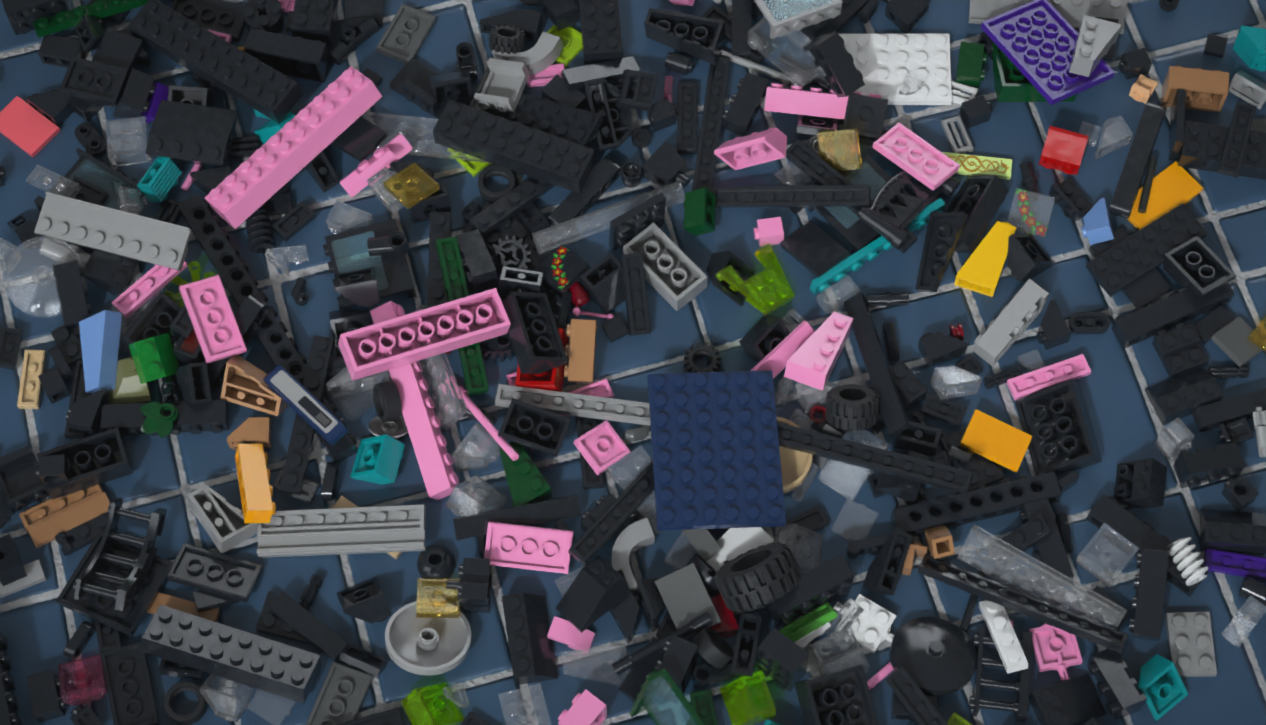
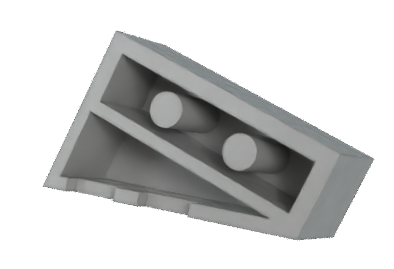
M1083 15L1069 72L1089 77L1100 63L1102 57L1107 54L1109 48L1117 41L1122 24Z
M206 484L187 495L188 506L221 554L257 534L258 523H244L242 510L232 506L224 497Z

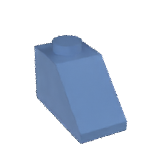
M1104 197L1083 217L1085 226H1081L1083 237H1088L1090 245L1114 239L1109 209Z

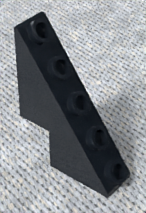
M53 89L50 92L33 94L26 98L31 107L58 127L73 112L89 122L105 106L82 98L61 94L59 89Z

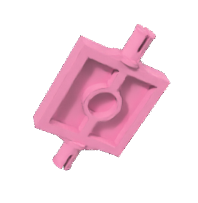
M1046 623L1041 627L1029 629L1028 632H1032L1031 644L1039 672L1058 670L1060 681L1069 680L1067 668L1080 665L1083 662L1076 636Z

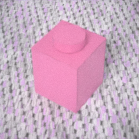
M781 217L757 220L753 233L755 240L758 239L759 246L780 244L784 240Z

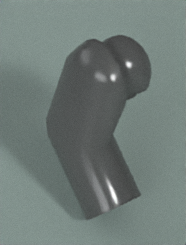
M640 424V427L627 429L625 437L633 442L643 440L647 437L650 426Z

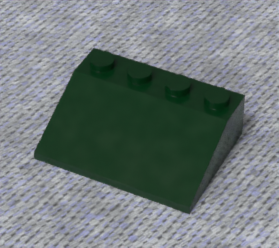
M992 43L994 88L997 101L1048 102L999 47ZM1073 95L1060 102L1075 101L1076 95Z

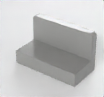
M1243 70L1238 71L1229 84L1228 91L1249 104L1257 106L1256 108L1262 109L1266 102V84Z

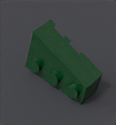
M510 443L519 455L516 461H512L502 448L499 450L513 506L548 500L552 497L551 487L521 444Z

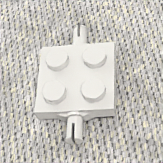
M861 594L858 595L855 602L849 608L837 601L833 609L844 615L837 632L873 653L876 652L879 645L885 640L892 643L894 635L890 633V629L896 619L895 614Z

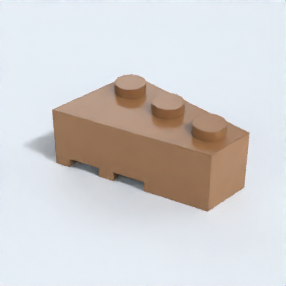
M571 319V324H567V336H570V344H566V356L569 357V365H565L564 377H568V382H594L596 330H598L596 320Z
M234 355L226 362L220 399L274 416H279L288 405L263 380L268 374L239 355Z

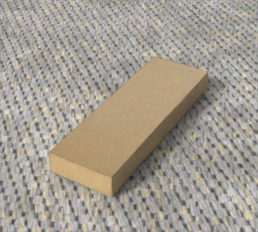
M25 350L17 402L19 409H39L42 384L38 376L43 374L45 370L47 355L45 350Z

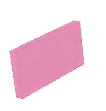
M897 123L876 140L872 147L933 191L957 172L960 166L901 123Z
M219 275L179 287L207 364L247 351Z
M488 521L484 558H489L490 564L493 566L568 574L570 562L568 551L572 546L573 531Z

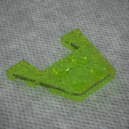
M770 244L755 252L754 255L766 269L743 281L731 265L716 274L717 279L720 281L722 279L730 284V289L734 292L739 291L747 297L745 300L764 315L775 311L795 297Z

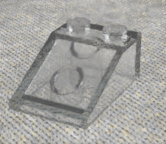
M346 366L329 380L326 385L330 400L371 390L375 384L390 380L387 370L352 381Z
M848 430L842 438L888 450L889 444L867 430ZM829 459L817 479L850 501H853L874 470Z

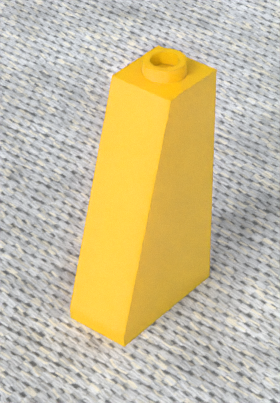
M997 221L958 271L954 285L993 297L1008 255L1009 236L1015 234L1017 227L1012 226L1008 222Z

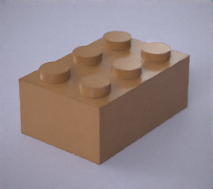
M1178 65L1169 66L1162 85L1161 106L1171 107L1177 90L1183 89L1186 91L1185 109L1220 113L1228 95L1229 73L1220 70L1210 71L1201 68H1184Z

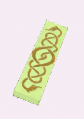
M942 152L960 165L959 170L954 174L968 176L997 175L999 179L1010 180L1012 159Z

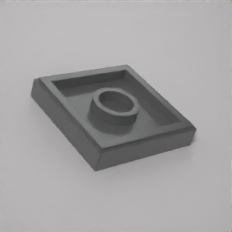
M1240 316L1211 337L1239 367L1266 349V342Z

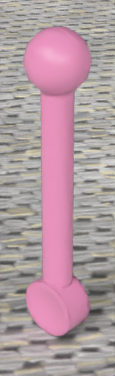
M579 308L572 310L574 316L586 315L607 320L614 318V315L611 313L607 315L580 311Z

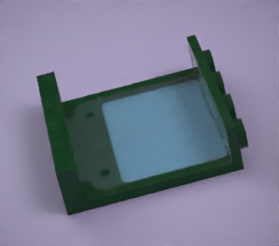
M665 668L659 672L657 670L652 671L646 676V681L641 686L642 689L637 694V699L632 704L633 707L629 713L633 717L646 710L656 725H704Z

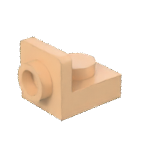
M1140 74L1137 81L1132 85L1129 96L1138 102L1146 104L1156 89L1158 82Z

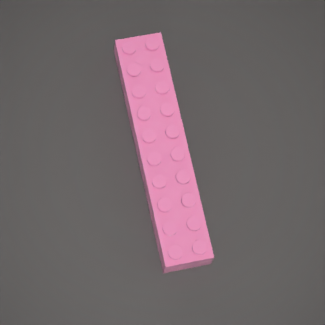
M352 66L349 67L333 83L329 84L322 93L316 96L312 102L300 110L293 119L287 122L283 128L271 136L254 154L241 163L216 188L212 189L205 197L206 201L220 217L236 229L383 96L369 78Z

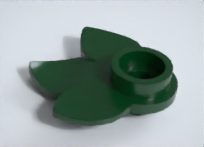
M149 402L141 406L139 410L147 418L143 422L140 431L146 434L157 432L160 438L166 437L171 433L173 422L178 417L177 408L170 403L161 405L158 402ZM171 412L170 416L165 417V413Z

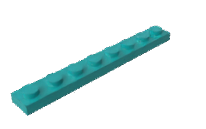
M939 198L930 204L907 229L913 232L916 229L921 230L929 221L930 212H943L944 201ZM882 236L837 264L821 277L811 281L810 290L814 295L827 291L835 281L841 282L852 270L853 272L858 271L866 261H873L883 250L888 251L893 248L891 243Z

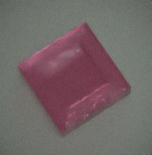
M666 75L664 100L669 99L670 103H672L673 76Z

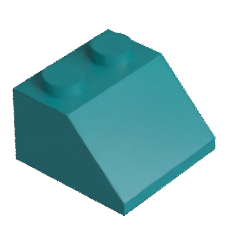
M1241 25L1232 49L1250 69L1266 71V29Z
M387 434L361 439L350 477L381 485L394 483L398 475V468L403 457L405 444Z

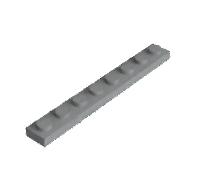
M498 384L495 406L509 408L513 398L556 414L650 426L649 403Z

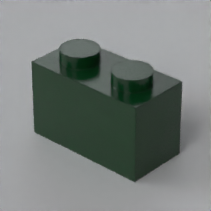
M961 42L956 73L957 83L979 88L980 81H984L985 69H982V64H986L987 52H984V44Z
M705 187L685 193L683 204L685 209L684 229L694 236L715 231L716 195Z

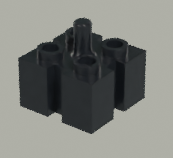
M464 558L463 565H459V578L461 580H447V589H458L459 605H463L464 612L490 613L492 569L489 558Z

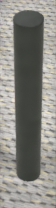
M1150 158L1138 207L1139 213H1146L1157 163L1155 158Z

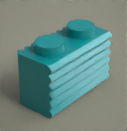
M157 157L154 163L151 164L152 166L149 167L150 169L141 178L139 184H137V187L150 202L161 203L165 201L169 196L168 192L179 182L178 178L182 171L177 168L178 166L169 157Z

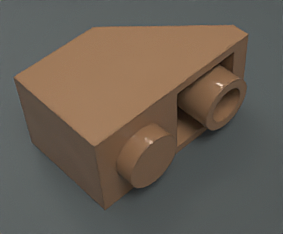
M249 417L227 437L230 449L236 450L238 444H263L264 450L272 448L273 424L270 417Z

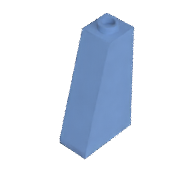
M104 310L79 322L85 391L87 393H94L101 389L105 390L107 395V392L115 389L121 312Z

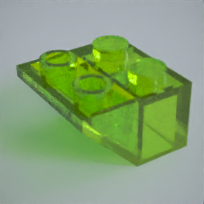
M762 670L754 672L753 677L741 676L720 689L732 725H752L775 717L776 709Z

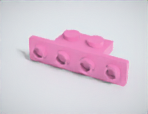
M402 134L397 135L384 147L377 149L369 159L362 161L355 170L340 181L341 186L350 197H354L389 169L391 162H397L413 149Z

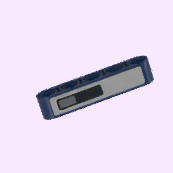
M277 365L263 378L265 383L332 446L348 432L344 424L282 366Z

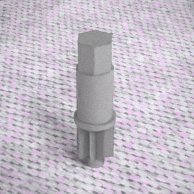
M1256 407V411L1252 413L1259 457H1266V410H1262V407Z

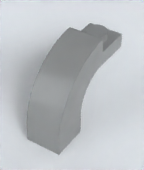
M542 32L538 42L527 51L517 52L516 54L512 52L511 54L506 52L501 54L500 51L495 52L493 50L492 54L494 59L525 63L530 75H533L551 66L559 57L564 47L560 37Z
M648 518L636 521L626 527L616 539L612 549V568L623 576L632 594L637 593V583L629 565L630 559L640 548L655 543V536Z

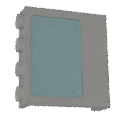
M754 0L771 26V39L782 37L793 31H799L804 27L818 24L830 18H835L841 14L842 7L841 0Z

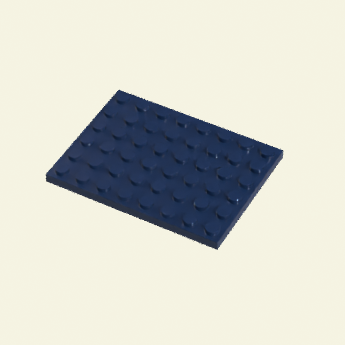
M772 370L648 374L657 531L785 526L786 518Z

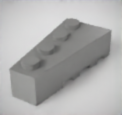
M1028 279L1010 303L1002 309L996 320L993 319L990 322L987 331L984 334L981 333L974 341L976 344L974 352L994 366L1043 311L1049 293L1031 279Z

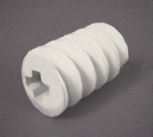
M1191 537L1181 538L1166 548L1170 549V556H1175L1173 562L1179 564L1177 569L1183 571L1181 576L1187 579L1185 582L1187 586L1204 580L1208 576L1204 573L1209 569L1208 567H1200L1204 559H1196L1200 555V552H1192L1196 545L1187 544L1192 539Z

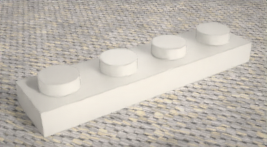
M987 600L979 602L980 611L1007 674L1028 669V661L1004 606Z

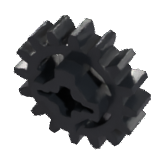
M506 235L505 241L499 238V245L493 244L495 252L492 251L490 254L494 256L492 261L495 263L496 271L499 270V276H501L503 266L512 268L518 266V269L524 270L531 269L528 263H533V260L529 259V256L534 253L528 251L531 245L524 244L525 239H519L516 235H513L511 239L510 236ZM514 244L510 248H504L507 245ZM506 253L512 254L514 259L517 261L511 260L509 255H507Z

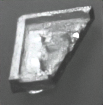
M625 644L561 652L563 672L567 676L620 686L629 673L628 669L617 675L612 666V663L627 656Z

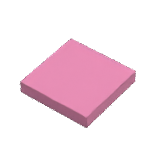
M608 420L573 442L597 476L631 454L629 448Z

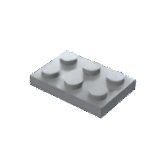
M1210 612L1166 613L1165 621L1170 661L1174 663L1180 677L1216 676L1217 669Z

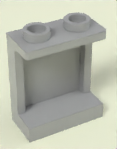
M489 58L487 65L490 73L481 94L475 93L474 99L478 106L485 110L494 109L500 112H514L530 73L525 63Z

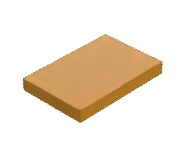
M975 409L959 446L1017 472L1033 436Z

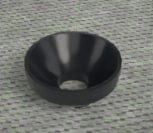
M442 545L426 547V551H422L419 554L417 561L419 574L423 579L431 583L446 581L452 576L456 567L453 553ZM432 555H439L442 560L440 564L432 565L429 563L430 557Z

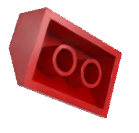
M558 328L566 353V344H569V337L562 328ZM566 364L541 374H521L518 365L515 385L562 392Z

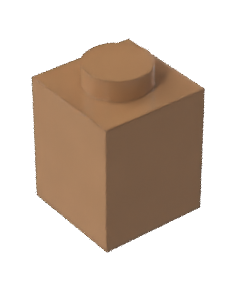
M945 525L925 529L927 549L934 559L955 554L952 534Z

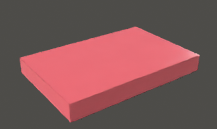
M18 96L0 112V133L31 157L37 155L60 132L58 126Z

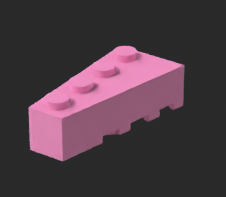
M834 311L787 360L784 377L823 391L850 335L853 318Z

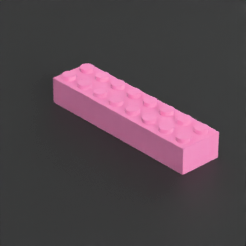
M494 288L340 334L338 345L351 379L354 381L507 334L511 323L497 289Z

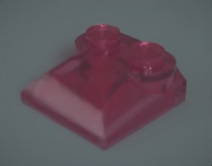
M100 654L58 665L60 692L64 703L71 706L99 700L107 694Z

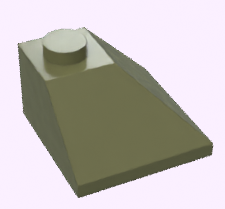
M133 357L117 362L115 389L108 392L110 404L152 402L149 383H140Z

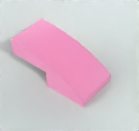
M554 616L547 634V638L567 644L568 648L586 654L589 653L595 637L594 632L586 629L581 633L569 621Z

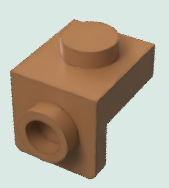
M910 543L902 568V575L910 576L914 556L924 557L928 547L923 546L921 543Z

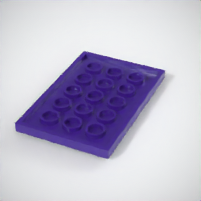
M1033 0L986 20L981 24V29L1050 105L1114 77L1115 72L1103 59L1100 60V63L1089 77L1069 72L1078 32L1048 0Z

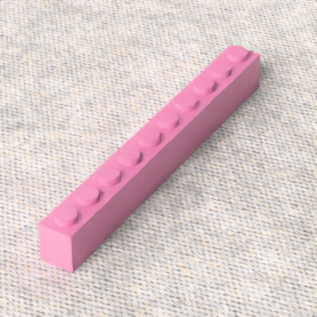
M392 301L370 311L374 324L405 315L403 307ZM420 361L390 369L389 373L400 395L401 411L428 496L440 500L460 491L458 486L459 479L453 471V460L447 452V442L440 430L441 423L433 409L435 404L429 396V386L421 372L423 367Z

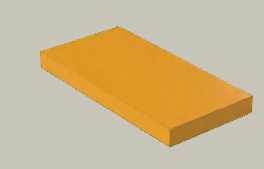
M1175 161L1153 178L1146 213L1138 212L1143 189L1141 187L1130 217L1127 220L1139 231L1180 204L1186 205L1200 194L1204 188L1183 167L1178 166V162Z

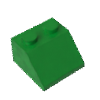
M169 333L129 345L141 384L174 375L176 370L179 369Z

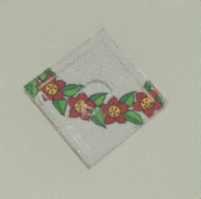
M1016 188L1007 222L1017 227L1016 230L1045 237L1055 198Z

